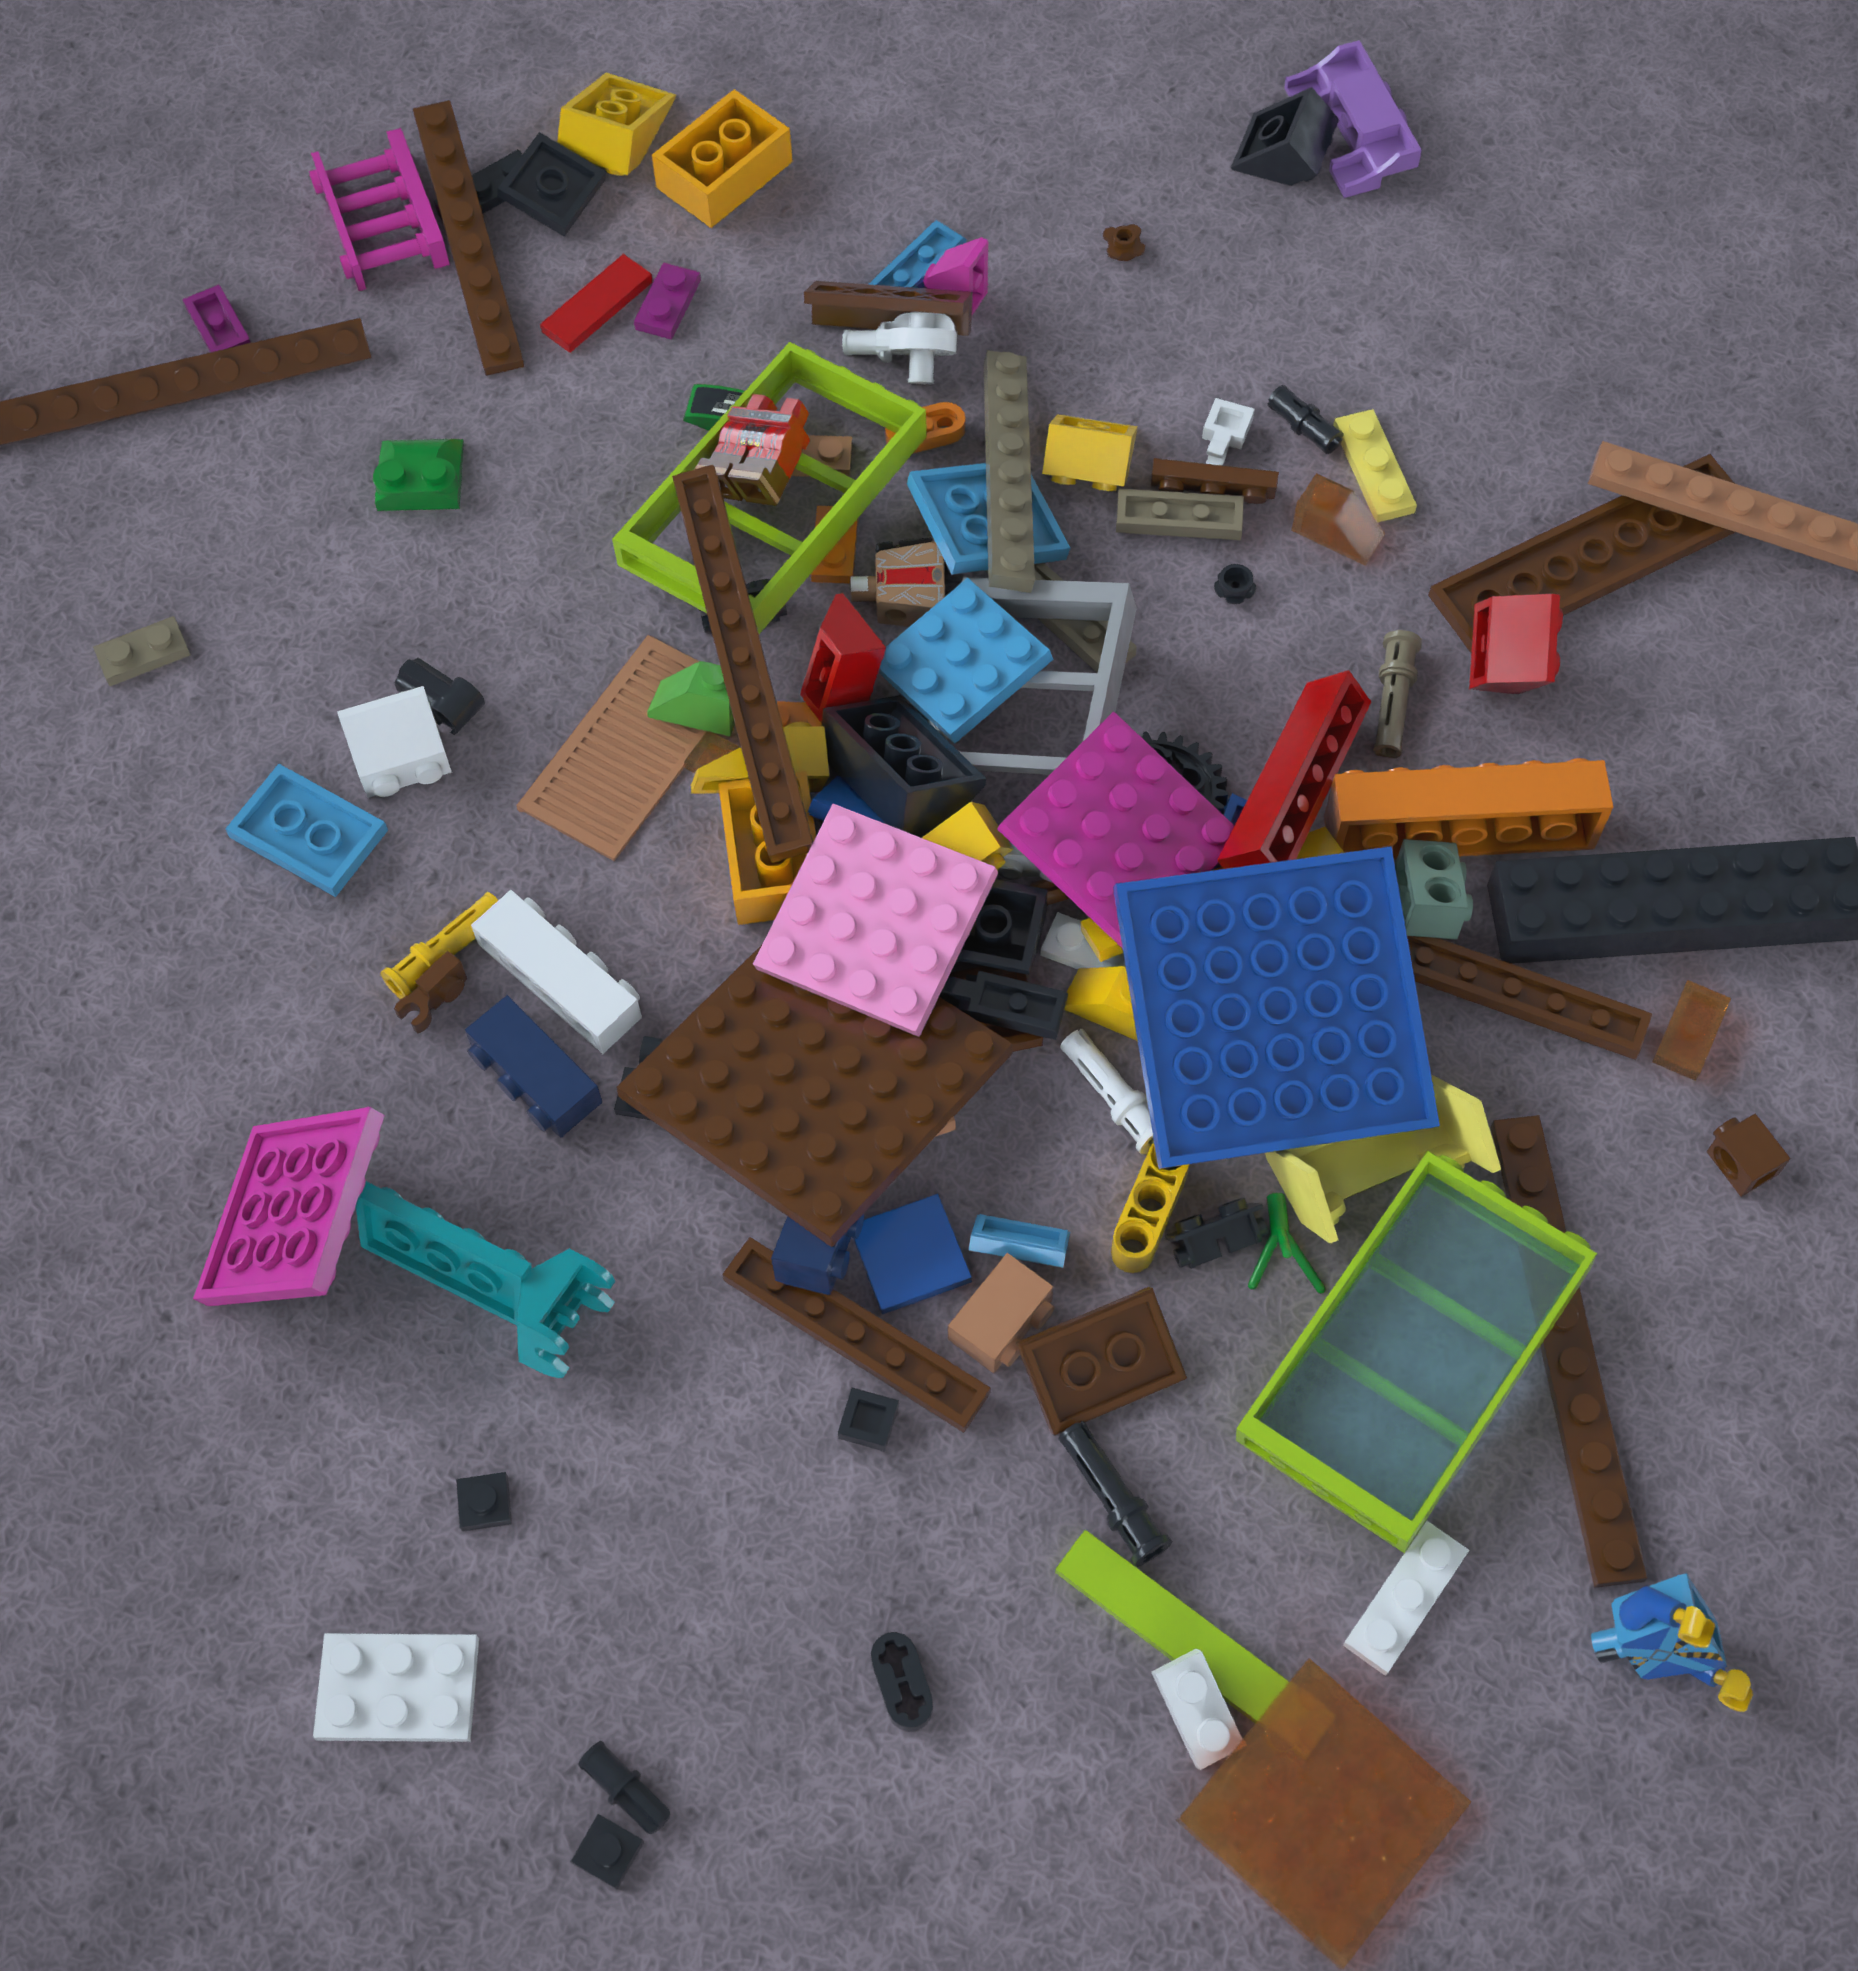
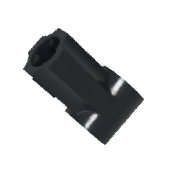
M420 658L415 660L408 659L399 668V674L394 682L397 691L400 693L424 686L436 724L440 726L444 723L453 729L450 732L453 735L457 734L485 704L481 693L467 680L461 677H456L452 680Z

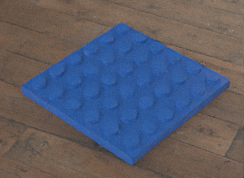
M1392 846L1117 883L1113 886L1158 1169L1440 1126Z

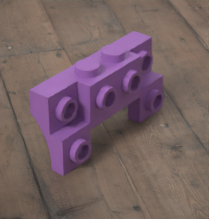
M1360 40L1337 46L1326 58L1303 72L1286 77L1284 88L1289 97L1313 87L1339 118L1337 126L1352 152L1331 159L1329 171L1344 198L1379 189L1382 177L1418 167L1422 150L1407 125L1404 111L1398 109L1392 98L1388 83L1382 81Z

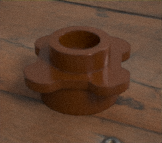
M1135 224L1117 228H1106L1103 231V239L1108 243V257L1119 261H1129L1143 255L1145 244L1140 241L1141 228Z

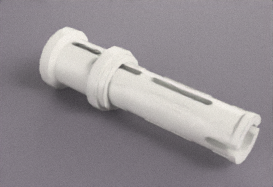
M1083 1029L1072 1032L1061 1043V1050L1075 1063L1080 1072L1112 1109L1111 1119L1114 1123L1125 1127L1137 1142L1136 1149L1140 1154H1147L1154 1142L1147 1096L1143 1092L1133 1090L1125 1082L1120 1073L1104 1054L1100 1052Z

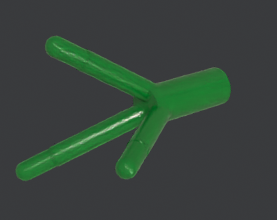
M1282 1193L1269 1194L1266 1199L1271 1234L1248 1282V1287L1251 1290L1257 1288L1279 1242L1283 1257L1290 1258L1293 1255L1317 1293H1324L1325 1286L1290 1234L1285 1195Z

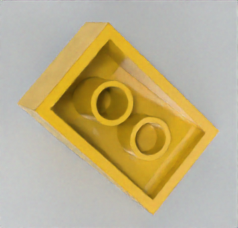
M605 73L561 107L557 143L592 164L605 168V171L618 176L628 175L643 160L669 112L676 94Z

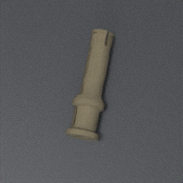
M1407 630L1390 631L1383 638V647L1386 649L1385 662L1379 668L1378 673L1380 682L1383 684L1376 742L1373 749L1377 756L1398 758L1402 754L1401 747L1409 688L1417 681L1418 670L1415 668L1416 653L1422 647V639L1419 635Z

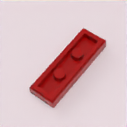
M623 253L540 324L542 333L571 353L652 284V273Z

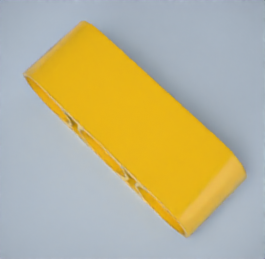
M1154 1142L1149 1148L1114 1230L1111 1256L1115 1265L1124 1272L1137 1273L1148 1268L1187 1179L1189 1165H1182L1175 1170L1158 1169ZM1149 1198L1155 1199L1163 1208L1158 1211H1148L1142 1208L1139 1202ZM1134 1239L1141 1242L1145 1249L1138 1253H1132L1125 1250L1121 1244L1126 1240Z

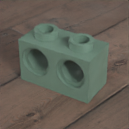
M1403 839L1395 863L1407 936L1458 939L1464 921H1469L1471 918L1473 899L1471 894H1466L1465 862H1460L1457 843Z

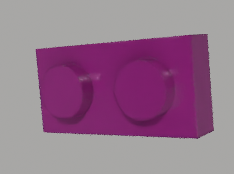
M663 262L634 320L635 330L672 340L701 282L700 272Z
M219 284L182 299L209 352L251 343Z

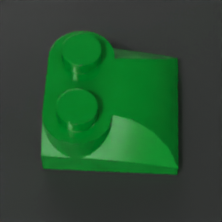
M422 439L382 441L379 463L373 473L377 511L460 509L464 440Z

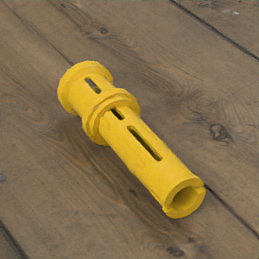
M486 892L475 904L444 927L436 936L426 943L420 942L411 946V953L392 969L386 967L380 972L388 988L399 999L410 995L417 988L415 981L447 950L455 955L476 938L471 925L490 909L498 899L492 893Z

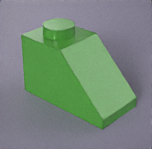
M699 661L663 679L647 711L648 718L731 736L735 721L721 666Z

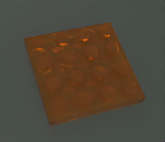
M1309 1658L1300 1666L1176 1821L1336 1967L1344 1969L1471 1804V1801Z

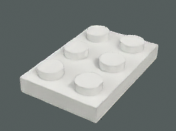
M324 1634L313 1738L317 1741L470 1742L479 1637L477 1635Z

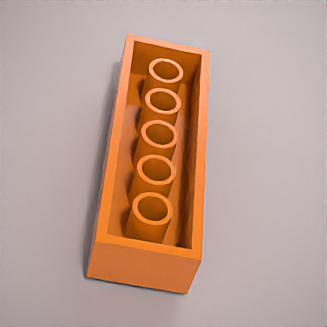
M1575 758L1567 762L1543 763L1542 761L1533 760L1519 765L1484 763L1477 767L1461 768L1441 765L1432 769L1409 770L1408 768L1398 767L1384 772L1349 770L1342 774H1334L1324 814V823L1344 853L1392 846L1394 860H1397L1403 839L1457 843L1459 856L1595 849L1612 812L1613 802L1605 760L1588 761L1584 758Z

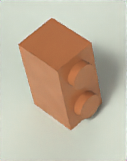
M1006 1253L949 1323L948 1340L993 1374L1002 1363L1008 1367L1011 1366L1020 1355L1016 1342L1020 1341L1032 1326L1039 1330L1053 1313L1055 1306L1051 1302L1054 1286Z

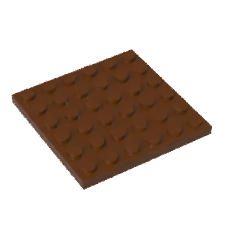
M760 946L616 1088L619 1098L830 1247H833L947 1125V1122L962 1109L1013 1054L1012 1043L941 997H938L921 1035L918 1037L757 970L753 962L761 948Z

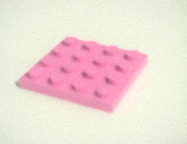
M832 804L753 965L761 972L920 1037L998 875V871L995 866Z

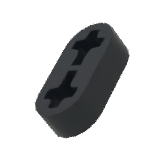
M885 1633L873 1644L871 1660L888 1716L892 1723L900 1730L908 1732L918 1731L925 1727L932 1717L933 1700L916 1647L912 1640L902 1633ZM895 1644L898 1651L906 1650L909 1654L902 1658V1668L905 1676L897 1679L891 1664H881L879 1659L886 1656V1646ZM908 1685L913 1699H923L925 1705L918 1708V1718L910 1720L907 1713L898 1714L895 1708L902 1705V1695L899 1687Z

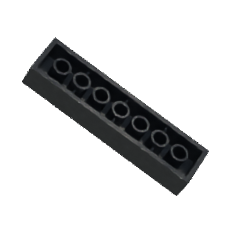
M1855 837L1496 861L1487 884L1500 958L1502 961L1510 964L1858 940V847Z

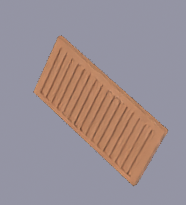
M647 635L516 805L517 810L527 813L615 862L711 733L648 718L647 711L660 682L699 661L657 640L653 636Z

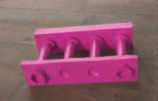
M401 128L386 132L390 148L385 149L383 155L325 171L319 151L311 153L316 168L309 171L316 195L321 193L325 195L345 251V255L339 256L347 280L354 278L359 291L366 289L361 271L421 254L422 257L430 256L435 269L450 265L443 237ZM390 170L391 173L399 172L400 176L394 178L395 182L336 199L331 188L334 185ZM396 198H400L401 201L409 199L410 204L405 205V210L347 227L341 215ZM407 226H411L412 229L420 228L421 233L415 234V239L360 255L355 254L351 243Z

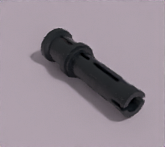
M1084 1421L1075 1423L1061 1433L1058 1440L1077 1464L1076 1466L1109 1514L1107 1516V1525L1111 1531L1119 1532L1133 1553L1131 1561L1134 1566H1142L1167 1550L1173 1541L1169 1535H1162L1146 1512L1149 1507L1146 1501L1139 1496L1134 1497L1127 1488L1121 1476L1095 1440L1087 1424Z

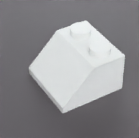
M424 686L337 711L367 798L375 795L388 797L397 793L400 788L418 782L421 784H431L438 781L442 775L452 772Z

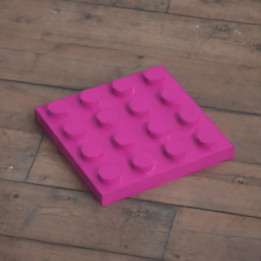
M1113 711L999 825L997 830L1123 949L1113 886L1117 883L1211 871L1218 863L1217 859L1234 825Z
M371 1107L253 1126L193 1299L206 1306H218L327 1295L329 1286L336 1276V1264L343 1242L351 1229L350 1221L358 1196L365 1186V1175L372 1153L379 1143V1132L385 1115Z

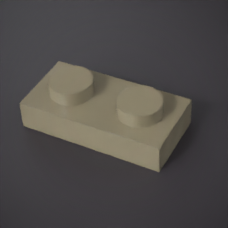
M174 616L93 646L109 686L191 655Z

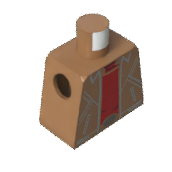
M935 541L879 551L875 554L876 576H851V602L877 601V621L880 624L910 627L945 597L944 561Z

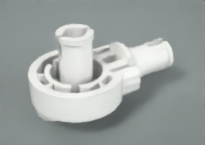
M910 312L899 315L893 322H882L877 330L846 329L842 337V347L844 354L847 356L877 355L883 363L891 362L892 355H910L908 383L934 384V356L956 354L957 332L954 322L946 314Z

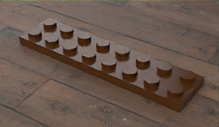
M1711 454L1683 466L1734 483ZM1622 495L1432 585L1428 596L1470 653H1472L1474 608L1476 603L1492 596L1559 594V608L1562 609L1564 616L1735 532Z

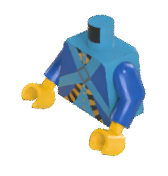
M1687 1573L1677 1575L1651 1586H1644L1637 1591L1616 1598L1611 1604L1615 1627L1591 1633L1593 1648L1600 1663L1627 1657L1639 1676L1647 1680L1690 1674L1710 1687H1715L1717 1684L1721 1685L1718 1698L1725 1706L1744 1712L1750 1704L1753 1696L1750 1679L1741 1670L1731 1669L1728 1673L1725 1671L1727 1664L1718 1622Z

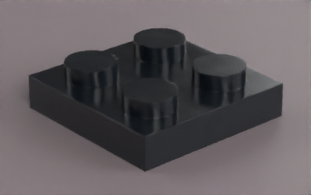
M539 132L498 187V197L565 237L605 182L606 171Z

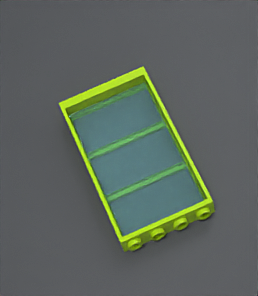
M1429 1151L1423 1156L1236 1428L1237 1442L1403 1553L1406 1552L1589 1273L1597 1255L1596 1252L1590 1249L1589 1243L1581 1236L1569 1231L1561 1232L1548 1224L1547 1218L1538 1210L1530 1206H1518L1505 1198V1193L1495 1184L1486 1180L1479 1182L1464 1173L1462 1166L1452 1158L1445 1155L1438 1157Z

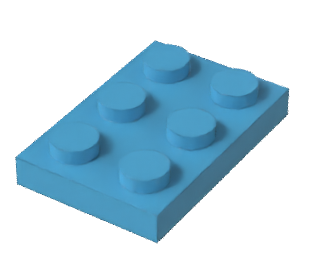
M281 764L275 767L225 829L229 838L334 897L339 894L388 831L385 822Z

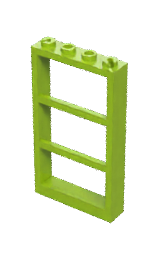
M791 342L781 350L732 406L746 408L753 394L765 395L776 405L794 383H797L896 434L856 480L801 453L795 469L844 493L803 542L725 502L731 525L791 556L755 598L749 595L759 634L927 437L926 409L920 407L916 402L906 400L886 390L882 385L872 383L852 373L848 368L838 366L819 357L812 350L803 349ZM732 406L612 538L618 566L705 613L707 611L695 566L653 544V542L681 512L672 476L694 470L701 458L710 459L719 443L722 427L730 421L727 415Z

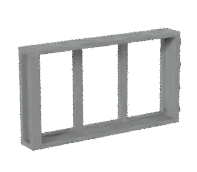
M969 578L1012 617L1108 621L1098 673L1039 671L1021 687L1094 691L1084 741L1113 711H1116L1137 610L1130 584L1035 580L1031 593L989 587L988 578ZM929 720V723L948 741V737ZM960 752L979 771L1050 775L1066 759V757ZM1009 842L1013 850L1003 857L1006 862L997 870L998 875L1007 879H1019L1022 876L1041 877L1052 882Z

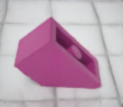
M980 237L946 250L937 264L932 263L925 274L924 286L927 289L972 292L973 315L988 293V240Z

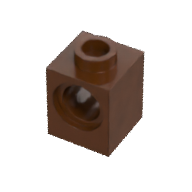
M1756 1113L1741 1122L1734 1117L1720 1125L1713 1132L1715 1140L1707 1150L1708 1155L1741 1197L1778 1176L1791 1159Z

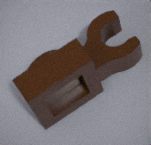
M447 950L415 981L417 988L410 995L400 999L395 1005L394 1010L397 1017L401 1020L411 1011L420 1012L411 1022L417 1034L429 1027L432 1021V1008L436 1010L444 1001L446 1003L454 1001L463 991L467 976L461 961Z

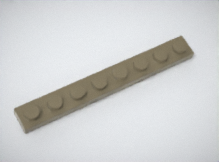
M987 350L984 359L989 587L1031 593L1035 582L1027 358L1026 356L1016 355L1011 352Z

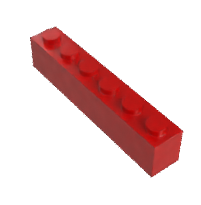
M1350 670L1310 681L1305 685L1217 859L1224 869L1295 860L1332 786L1334 774L1338 773L1371 705V700Z

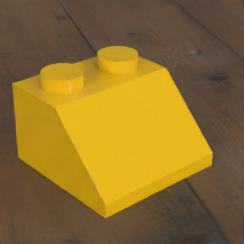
M1057 414L1049 424L1042 474L1052 475L1051 481L1059 484L1075 485L1076 479L1092 481V488L1116 491L1117 486H1125L1127 482L1138 426Z

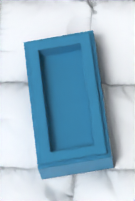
M979 1214L976 1217L971 1233L969 1250L1003 1257L1008 1253L1015 1259L1063 1268L1070 1232L1058 1228Z

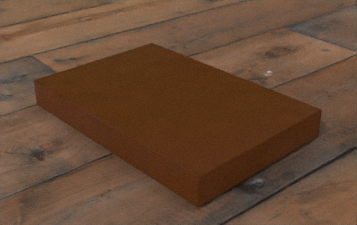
M1146 1287L1016 1342L1047 1425L1054 1436L1064 1432L1075 1423L1090 1421L1187 1379L1156 1295L1151 1287Z

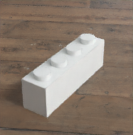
M510 890L471 925L478 945L604 1054L642 1018L638 1004L640 1000L639 994L627 981L621 979L617 982L607 974L608 968L593 952L584 954L575 946L577 944L576 940L566 928L559 924L554 928L546 921L543 910L532 899L527 897L523 901Z

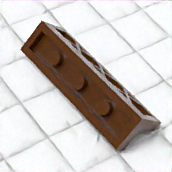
M815 281L804 291V304H812L813 325L877 329L881 326L882 322H893L901 314L924 312L946 314L955 324L957 335L969 336L971 333L972 292L828 281Z

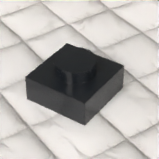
M852 1387L837 1433L838 1439L885 1452L898 1412L899 1400Z
M506 1472L456 1479L459 1527L462 1532L512 1524L509 1482Z
M597 1814L570 1862L618 1890L644 1844V1840Z

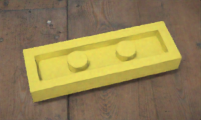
M1374 409L1335 418L1333 426L1344 434L1341 437L1343 439L1341 442L1342 448L1375 522L1378 523L1414 514L1417 504Z

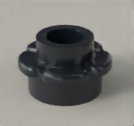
M1230 564L1224 567L1218 574V581L1214 583V590L1218 597H1224L1226 602L1230 604H1241L1244 602V599L1252 598L1256 591L1252 572L1241 564ZM1237 584L1239 587L1232 588L1231 585Z

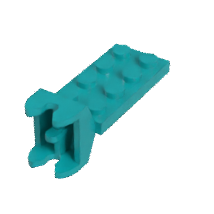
M365 1180L364 1189L358 1196L355 1205L360 1246L516 1325L519 1362L551 1377L563 1378L566 1375L569 1367L557 1356L553 1355H565L569 1349L568 1343L560 1334L566 1326L574 1328L578 1323L580 1316L576 1311L581 1304L599 1312H609L615 1301L604 1291L598 1289H611L615 1283V1279L609 1271L590 1258L570 1248L532 1268V1263L528 1262L519 1252L512 1249L504 1250L486 1241L477 1231L470 1228L462 1229L444 1220L435 1210L427 1207L420 1208L404 1200L393 1189L388 1187L380 1188Z

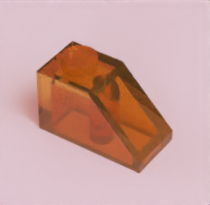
M1316 473L1297 501L1291 531L1360 564L1367 565L1383 540L1385 532L1353 490Z

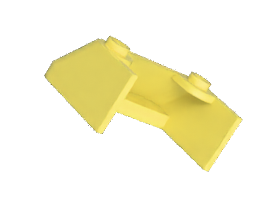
M1431 1075L1440 1123L1439 1127L1265 1153V1156L1300 1222L1331 1244L1338 1241L1334 1225L1339 1222V1217L1346 1211L1343 1199L1415 1169L1427 1151L1438 1157L1440 1155L1448 1156L1458 1162L1462 1168L1465 1167L1466 1163L1472 1161L1492 1173L1501 1170L1482 1101Z

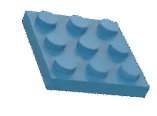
M986 463L910 471L906 484L951 574L988 570ZM1031 475L1034 564L1066 560L1070 546Z
M967 578L886 646L878 673L955 744L1054 659L1051 651Z

